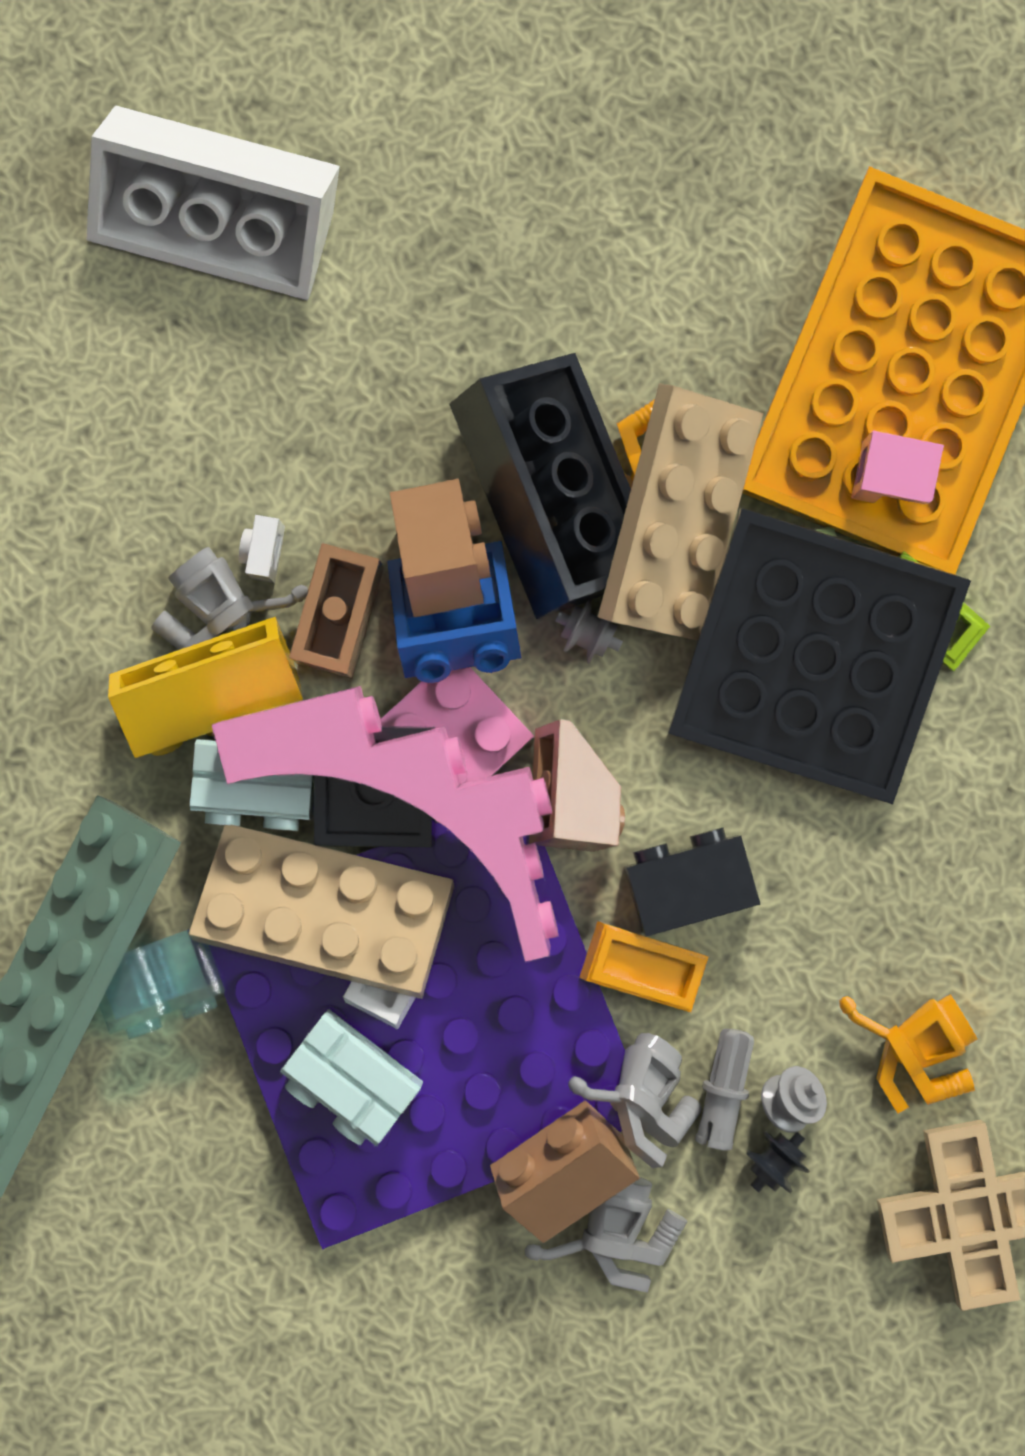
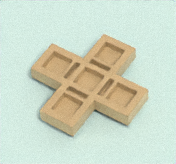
M982 1120L923 1130L934 1189L877 1199L888 1259L894 1263L947 1253L956 1304L961 1311L1020 1300L1009 1241L1025 1238V1172L996 1177L987 1126Z

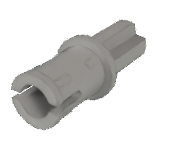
M723 1029L720 1032L710 1080L703 1081L702 1088L707 1093L695 1141L702 1145L708 1141L707 1147L719 1150L733 1149V1138L741 1102L749 1097V1091L744 1089L752 1055L754 1038L745 1031Z

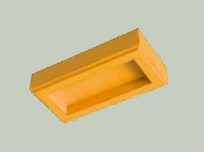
M597 921L580 978L691 1013L709 957Z

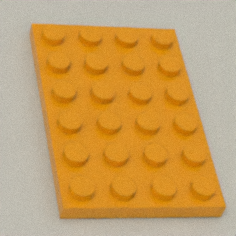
M869 166L758 433L742 493L823 527L833 528L840 534L889 554L899 556L905 551L920 564L956 574L1025 404V229ZM872 431L944 445L934 497L930 503L920 504L882 496L875 503L851 499L862 442Z

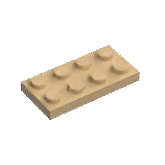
M659 383L598 618L698 640L727 551L763 413L677 386Z
M224 825L189 931V936L193 941L422 999L453 893L454 882L453 879L235 825Z

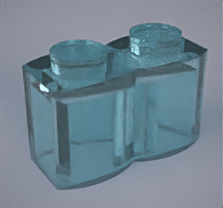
M190 929L126 952L99 1004L109 1034L125 1029L128 1038L132 1039L163 1027L159 1016L181 1009L184 1019L218 1007L214 996L222 994L226 990L210 945L193 941L189 936Z

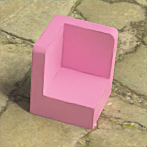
M872 431L862 442L851 499L875 503L882 496L920 504L930 503L934 497L944 445Z

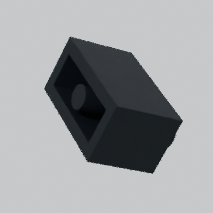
M724 827L690 836L692 847L670 853L667 843L633 852L636 863L623 867L642 934L645 937L761 905L741 835L726 837Z

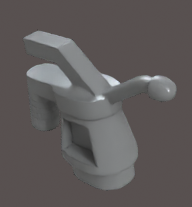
M207 547L190 558L168 577L177 589L174 593L176 598L207 626L195 634L167 611H164L155 620L151 629L161 635L167 642H170L176 649L180 650L220 636L228 629L235 631L249 626L251 612L289 608L297 602H302L306 599L308 588L304 585H299L292 589L291 594L287 597L252 601L248 595H243L227 561L223 557L217 558L210 547Z
M650 1033L638 1035L635 1043L625 1050L620 1081L615 1091L590 1089L586 1086V1082L578 1077H572L568 1082L570 1090L575 1095H580L587 1100L610 1102L612 1107L618 1112L626 1147L652 1168L663 1167L667 1155L644 1136L643 1129L661 1144L668 1147H676L702 1111V1107L696 1099L684 1096L669 1116L662 1112L661 1108L680 1082L681 1071L679 1068L682 1063V1056L664 1039Z
M640 1177V1179L589 1212L588 1228L584 1229L582 1239L550 1249H543L540 1245L535 1244L527 1245L525 1256L535 1261L539 1259L553 1260L587 1249L592 1252L611 1285L648 1293L651 1283L648 1275L619 1269L611 1258L634 1260L662 1266L688 1221L679 1214L667 1209L649 1242L636 1239L652 1208V1200L649 1198L652 1183Z

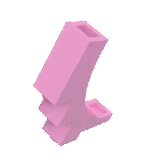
M361 686L212 724L227 784L270 775L306 774L335 777L365 784L387 792L427 813L448 828L470 848L497 881L511 904L525 962L549 956L551 947L549 939L559 936L551 902H539L534 880L544 878L536 843L525 845L523 836L542 832L544 828L542 816L552 814V808L544 778L533 780L530 767L460 784L458 774L467 772L462 746L458 737L448 739L445 726L376 744L373 733L382 730L379 712L373 696L364 698Z

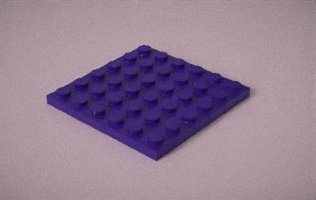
M441 823L435 824V845L432 848L376 847L356 855L453 879L454 882L453 893L422 999H414L398 1030L345 1003L343 996L352 981L205 944L322 1249L495 1182L490 1167L491 1164L585 1100L619 1132H622L618 1112L612 1107L610 1102L587 1100L580 1095H575L568 1086V1082L572 1077H578L586 1082V1086L590 1089L615 1091L620 1081L625 1049L600 985L580 978L587 952L545 846L536 845L544 878L534 880L539 902H551L559 936L549 939L551 945L549 956L527 962L524 959L509 900L493 875L473 851ZM529 835L523 836L525 845L529 844ZM328 1009L423 1081L418 1093L377 1146L368 1139H365L361 1145L354 1143L333 1125L337 1115L320 1102L314 1108L306 1106L285 1088L290 1079L280 1071Z

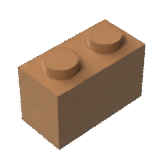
M459 479L389 492L404 578L414 618L484 604L480 579L490 578L491 574L484 542L472 544L471 540L473 536L482 535L475 500L463 501Z
M321 544L289 656L292 661L300 665L353 679L384 570L380 559L328 544Z
M586 1100L490 1165L503 1210L542 1243H545L640 1179L629 1148L626 1147L624 1136Z

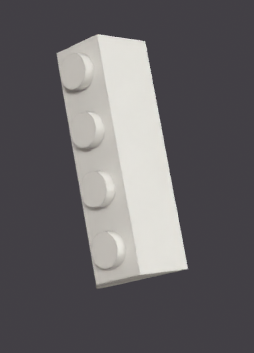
M115 106L92 135L86 240L308 300L333 215L340 166Z

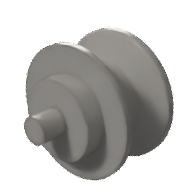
M588 599L584 609L575 606L571 615L560 611L555 620L565 626L560 636L568 640L563 651L567 652L575 645L586 649L588 664H590L594 654L603 657L607 647L618 652L623 641L613 637L618 627L617 625L598 618L597 615L592 613L591 599Z
M793 1066L784 1070L781 1075L769 1078L762 1088L761 1100L764 1111L769 1120L782 1131L789 1133L798 1132L807 1124L818 1122L825 1114L827 1100L823 1086L812 1072L803 1067Z

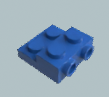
M502 541L485 544L491 577L480 579L484 604L415 618L404 578L401 558L387 561L397 648L405 679L417 677L422 682L436 683L446 679L452 670L476 667V669L485 673H494L504 669L510 660L522 658Z

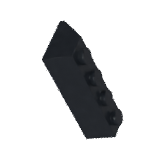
M576 353L478 379L449 405L536 620L583 604L588 599L592 600L604 595L631 488Z

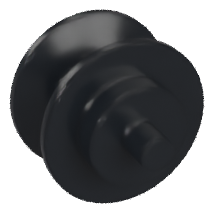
M764 1131L763 1134L768 1143L765 1150L761 1154L751 1151L746 1152L754 1161L749 1169L757 1176L750 1185L758 1193L767 1185L775 1192L782 1187L791 1194L793 1191L788 1181L789 1176L795 1170L805 1173L810 1172L802 1163L807 1156L799 1149V1146L806 1139L799 1132H796L788 1139L781 1132L774 1138L767 1131Z

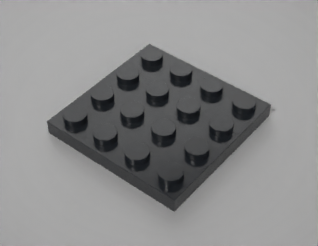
M741 507L672 716L668 734L893 805L971 580Z

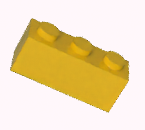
M276 616L109 674L108 699L134 758L149 753L154 756L168 754L178 749L184 741L204 734L214 736L212 724L303 700L297 669L294 662L289 658L290 651Z

